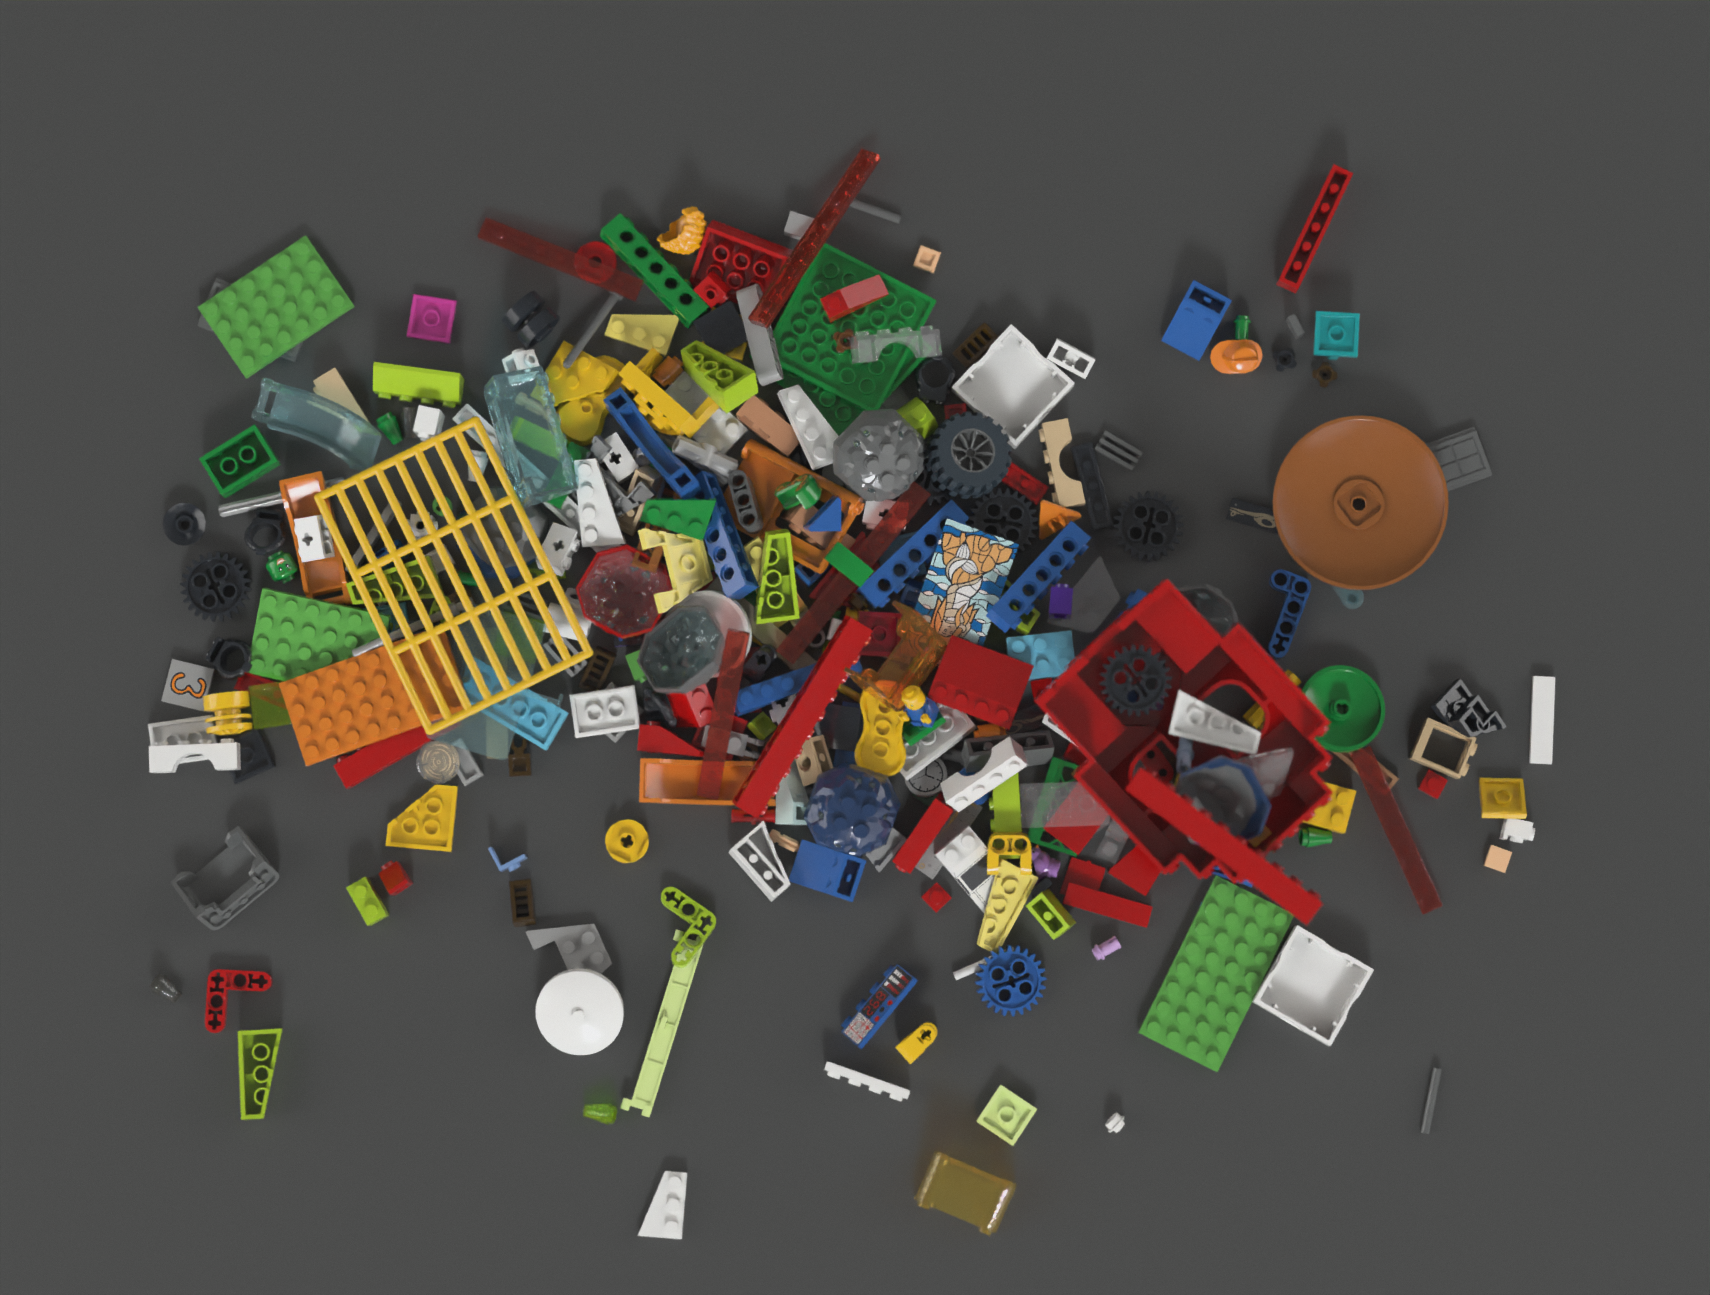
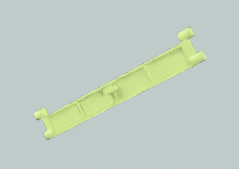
M676 929L673 940L679 942L684 935V931ZM697 936L695 941L687 938V941L691 945H696L700 942V938ZM682 944V946H684L685 949L682 952V954L677 953V961H685V953L688 950L692 953L693 950L688 949L684 944ZM703 945L686 967L678 968L673 966L632 1100L623 1098L620 1109L629 1111L630 1106L642 1109L641 1115L650 1117Z

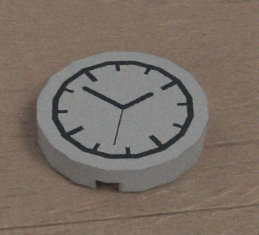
M937 758L909 780L905 779V784L910 792L916 796L924 798L934 796L942 791L940 783L948 778L946 766L941 759Z

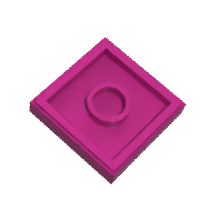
M414 294L407 337L450 344L457 301Z

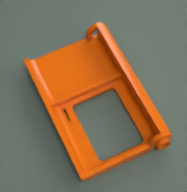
M754 439L748 440L742 450L741 457L743 460L737 470L743 471L753 483L764 525L757 534H750L740 525L728 485L723 495L736 529L753 538L758 536L764 543L765 531L781 529L776 526V521L783 510V505L774 495L776 488L787 481L792 482L801 475H812L822 488L819 500L826 503L832 496L839 497L841 499V512L844 513L841 531L835 532L826 550L822 551L790 534L793 560L822 574L829 564L824 557L837 541L841 543L856 515L862 512L864 508L863 498ZM744 479L739 480L737 486H740ZM745 499L742 505H746L749 499ZM755 518L750 519L747 525L752 524Z

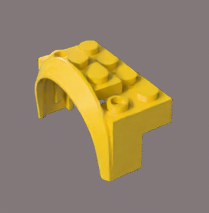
M652 347L636 366L629 361L618 373L623 378L621 383L635 395L633 400L636 403V407L654 430L666 435L683 436L685 434L691 439L720 407L708 396L692 415L688 413L650 379L654 370L664 359ZM648 401L654 406L652 410L649 407Z

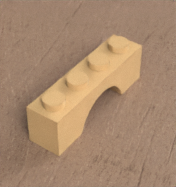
M1068 418L1042 423V429H1039L1038 432L1040 442H1045L1046 450L1043 451L1045 464L1049 463L1051 470L1047 472L1049 484L1054 485L1055 492L1052 493L1053 503L1066 508L1085 505L1081 481H1076L1066 476L1059 464L1060 452L1072 441Z

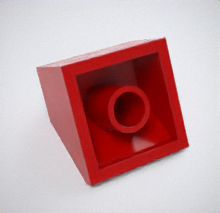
M706 683L686 694H666L673 714L677 719L676 727H702L720 719Z

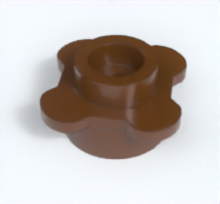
M846 329L845 332H835L833 334V339L837 344V352L843 353L847 349H856L857 343L855 342L853 330Z

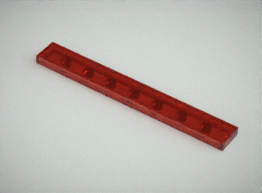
M487 217L477 236L478 239L635 302L644 284L642 279Z
M731 628L727 630L696 796L715 800L719 798L750 632Z
M1371 746L1350 754L1422 914L1424 915L1442 907V902Z

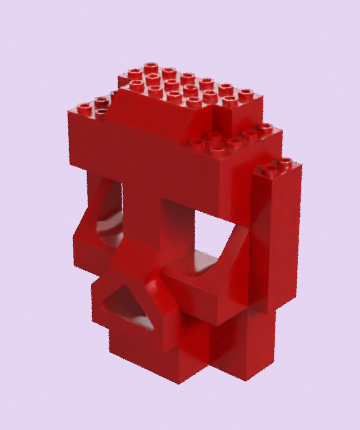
M1163 579L1132 609L1128 608L1064 667L1065 671L1033 699L1087 757L1071 774L1164 875L1168 872L1170 874L1175 872L1180 867L1179 862L1182 860L1199 879L1202 877L1208 878L1215 871L1213 867L1217 865L1234 884L1236 882L1242 883L1245 878L1202 846L1190 842L1186 834L1125 789L1133 778L1136 763L1160 740L1176 756L1180 736L1168 734L1179 690L1202 702L1218 687L1225 684H1235L1243 688L1262 707L1264 714L1263 721L1257 730L1261 735L1256 755L1238 750L1233 752L1230 748L1193 740L1192 750L1194 758L1191 761V769L1219 756H1224L1252 767L1271 803L1264 824L1271 831V834L1256 847L1265 855L1270 851L1272 853L1276 852L1283 845L1281 841L1286 836L1291 838L1298 832V825L1303 821L1306 823L1316 815L1314 811L1319 806L1325 807L1333 799L1331 795L1334 792L1316 774L1317 771L1323 772L1331 764L1329 760L1332 757L1314 738L1324 735L1329 730L1327 726L1331 722L1239 623L1235 622L1220 636L1168 579ZM1131 644L1135 645L1136 650H1138L1140 645H1143L1144 652L1151 647V655L1159 652L1158 660L1165 659V667L1170 668L1165 674L1172 677V679L1166 681V684L1172 687L1169 689L1165 688L1164 690L1169 696H1164L1162 710H1149V715H1146L1141 710L1140 717L1136 716L1135 711L1132 712L1131 716H1127V709L1122 714L1119 713V709H1112L1113 701H1105L1109 696L1108 693H1101L1106 688L1105 685L1099 684V682L1105 680V677L1099 675V673L1106 672L1102 664H1110L1107 657L1115 658V650L1121 654L1122 646H1125L1130 651ZM1136 659L1133 662V669L1135 671L1143 669L1144 662L1141 659ZM1124 664L1123 667L1132 677L1131 685L1137 683L1140 676H1134L1128 665ZM1122 671L1117 672L1114 676L1117 684L1123 683L1126 679ZM1248 841L1246 846L1254 851L1255 847Z

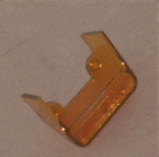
M894 600L892 604L903 615L896 627V632L901 638L897 646L878 672L868 668L859 674L847 667L843 671L861 689L888 708L900 712L905 708L901 698L903 690L910 685L921 687L944 655L947 644L917 610Z

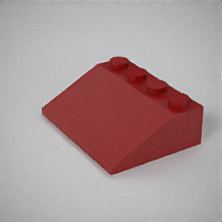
M712 220L707 226L689 282L693 287H696L705 276L714 270L731 288L727 293L729 296L727 300L737 304L736 291L757 283L763 293L769 315L793 250Z
M951 635L927 698L1003 728L1010 729L1034 665Z

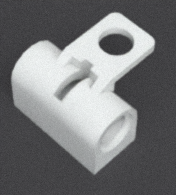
M567 588L565 595L587 638L592 622L583 617L579 600L570 597L573 594L577 595L576 589ZM550 603L548 610L560 635L577 640L561 605ZM544 624L543 632L550 633L546 624Z

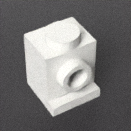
M1504 818L1499 839L1505 840L1509 836L1510 841L1523 843V840L1533 841L1535 835V828H1532L1533 822Z

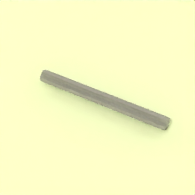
M339 477L326 480L325 483L327 488L345 479ZM281 491L218 506L219 514L221 517L256 510L257 508L282 504Z

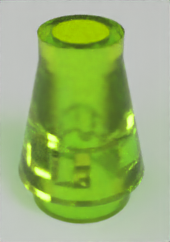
M612 1103L585 1104L583 1116L609 1125V1123L614 1124L617 1116V1106H612Z

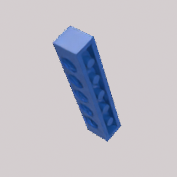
M701 471L694 476L699 482L701 491L692 498H716V503L704 535L708 548L707 551L714 563L715 572L719 576L723 593L727 598L740 600L759 586L716 474Z
M952 499L856 590L857 593L866 598L867 603L873 610L877 606L882 608L891 600L888 596L893 591L897 594L906 585L903 581L908 576L913 579L921 571L919 566L924 561L928 564L933 559L943 531L940 528V522H946L947 519L967 525L965 522L969 517ZM931 536L935 541L934 546L926 545L924 538ZM910 551H916L919 554L918 561H912L909 558ZM898 565L903 568V576H897L894 573V566ZM878 581H886L888 584V590H880L878 587Z
M1070 521L995 603L986 617L1004 633L1010 628L1014 630L1022 622L1021 615L1023 613L1028 615L1036 606L1033 602L1037 598L1042 600L1049 592L1047 587L1050 584L1055 585L1061 579V571L1063 569L1068 571L1076 562L1073 558L1077 554L1081 557L1089 548L1087 542L1091 537L1074 522ZM1063 546H1067L1071 552L1065 551ZM1049 560L1056 562L1057 567L1051 565ZM1036 575L1042 576L1044 581L1038 580ZM1023 590L1029 591L1031 596L1025 595ZM1009 604L1016 606L1017 611L1012 610Z

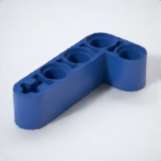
M1279 569L1272 573L1269 578V584L1272 589L1286 594L1267 645V653L1273 659H1281L1287 654L1311 591V583L1308 579ZM1282 575L1285 578V584L1282 586L1277 585L1274 577ZM1301 582L1305 585L1306 590L1304 593H1298L1295 590L1296 583ZM1288 603H1295L1298 606V612L1295 614L1290 613L1287 609ZM1281 623L1289 624L1291 628L1289 634H1283L1280 631ZM1280 638L1287 639V642L1283 640L1280 645L1283 652L1280 651L1276 654L1272 646H1276Z

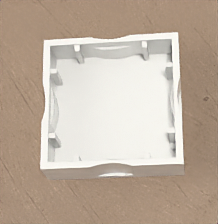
M1011 324L990 346L987 353L978 362L973 364L952 386L951 391L966 403L972 411L983 413L982 417L985 419L988 416L993 418L992 423L996 426L1000 424L1003 427L1001 432L1003 435L1007 434L1010 439L1007 443L1016 449L1074 387L1075 383L1053 362L1043 357L1035 346Z
M1295 925L1252 1002L1323 1044L1331 1046L1346 1020L1351 1005L1361 994L1374 969L1350 955L1338 951L1324 940Z

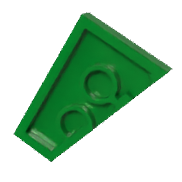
M647 498L640 521L703 541L716 498Z

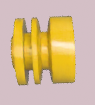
M248 691L223 692L203 696L204 711L214 712L215 716L205 719V723H216V726L206 728L207 734L227 736L253 729L252 723H242V720L252 718L251 714L241 713V709L250 706Z

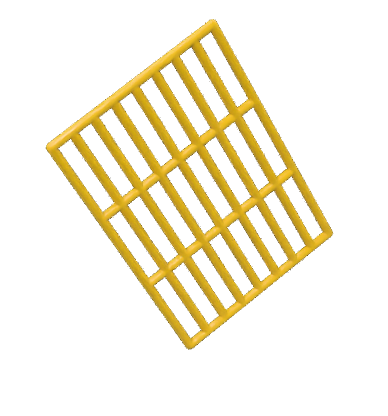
M474 416L314 495L315 502L426 734L432 735L593 655V650L479 417ZM472 427L475 428L506 491L507 496L495 501L462 433ZM453 436L487 503V506L477 511L443 444V441ZM435 446L468 514L458 520L455 519L423 451ZM414 455L448 525L436 530L403 462ZM396 465L428 532L427 535L416 539L384 473V470ZM375 474L409 543L399 549H396L364 482L365 479ZM355 484L389 554L378 559L344 491ZM334 494L337 495L369 561L368 564L358 569L324 500ZM512 504L545 572L538 577H532L500 511L501 508ZM492 513L525 583L513 588L480 518ZM470 523L473 524L505 590V593L493 598L460 528ZM453 533L486 601L476 607H473L440 539L447 534ZM433 542L466 611L456 617L453 616L421 550V547ZM413 552L446 622L435 627L401 559L402 556ZM392 561L426 629L425 632L415 637L381 568ZM372 571L406 639L405 642L394 646L361 577ZM547 581L550 582L583 650L573 656H570L537 586ZM527 591H530L563 661L553 666L550 665L517 597ZM510 600L543 669L532 676L498 608V605ZM490 610L523 678L522 681L512 686L478 615ZM468 620L471 621L502 685L503 690L494 695H491L458 627L459 624ZM449 629L483 697V700L471 705L438 636ZM429 639L463 707V710L453 715L419 647V644ZM408 649H411L444 718L434 724H431L398 655Z

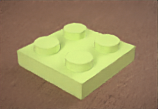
M1000 1084L976 1122L1013 1146L1037 1109Z

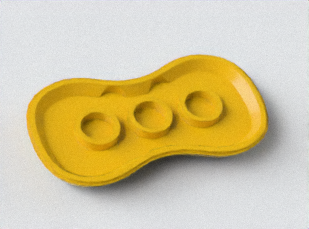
M602 355L596 357V359L616 369L618 373L625 366L622 362L610 356ZM617 374L607 391L592 393L575 401L563 402L556 410L554 427L558 434L579 446L592 444L594 436L601 435L605 418L609 412L604 399L620 387L627 395L630 392L621 383L623 378Z
M876 680L866 685L860 696L864 727L855 748L856 764L887 776L897 774L902 769L906 760V750L902 738L904 721H901L899 718V713L903 712L905 707L901 694L906 687L901 683L891 680Z

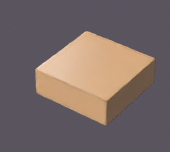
M921 245L913 266L934 274L941 252Z
M1490 845L1483 866L1505 873L1512 852Z

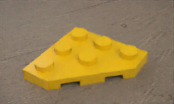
M563 341L530 396L550 408L555 407L559 403L571 402L587 397V395L607 391L617 376L618 371L584 351H581L570 368H564L563 362L574 346Z
M436 784L398 817L394 818L388 823L386 846L452 852L458 786Z

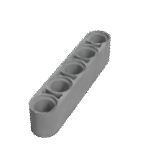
M756 283L736 291L758 381L762 386L783 379V371L761 288Z

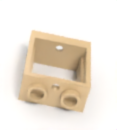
M1426 718L1409 759L1452 778L1460 779L1461 775L1465 776L1468 771L1469 764H1467L1469 756H1473L1478 744L1475 743L1477 738H1468L1452 727ZM1433 728L1466 742L1455 771L1422 758Z

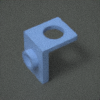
M493 847L488 848L500 872L507 869L511 872L521 867L520 862L528 858L526 854H523L502 865Z

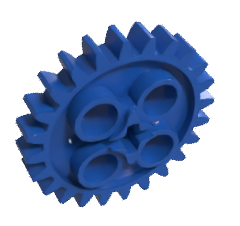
M1009 944L1006 947V951L1001 946H998L997 954L991 950V958L983 957L986 964H978L983 969L982 972L975 973L981 977L980 980L975 981V984L981 985L976 992L984 993L980 1000H988L987 1008L994 1005L993 1012L995 1013L1001 1009L1003 1016L1009 1011L1013 1017L1015 1010H1018L1023 1015L1024 1007L1031 1011L1030 1003L1038 1005L1035 999L1036 996L1043 997L1039 993V989H1046L1041 984V981H1045L1047 978L1040 976L1045 969L1037 967L1041 961H1033L1035 958L1034 953L1027 956V948L1020 952V946L1018 945L1015 946L1014 951ZM1016 961H1021L1023 964L1019 972H1014L1012 968ZM996 968H1001V977L993 979L992 971ZM1025 973H1029L1028 977L1013 980V985L1003 983L996 988L992 987L993 984L1008 981V976L1010 975L1013 978H1018ZM1028 982L1029 990L1021 993L1019 990L1020 984ZM1002 989H1008L1009 995L1005 1000H1000L998 996Z

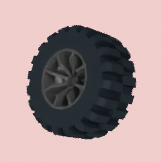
M970 411L963 412L961 415L958 413L954 414L949 419L943 421L928 440V450L925 452V459H929V462L926 464L927 470H932L933 472L930 477L934 482L938 480L941 484L939 486L941 490H950L949 495L954 497L957 494H961V498L968 499L971 495L973 498H978L982 494L986 495L1002 481L1009 471L1008 467L1012 462V458L1009 457L1012 453V446L1007 445V442L1010 439L1007 434L1003 435L1001 432L1003 427L1000 424L996 426L992 423L994 419L989 416L986 419L983 418V413L976 412L973 416Z

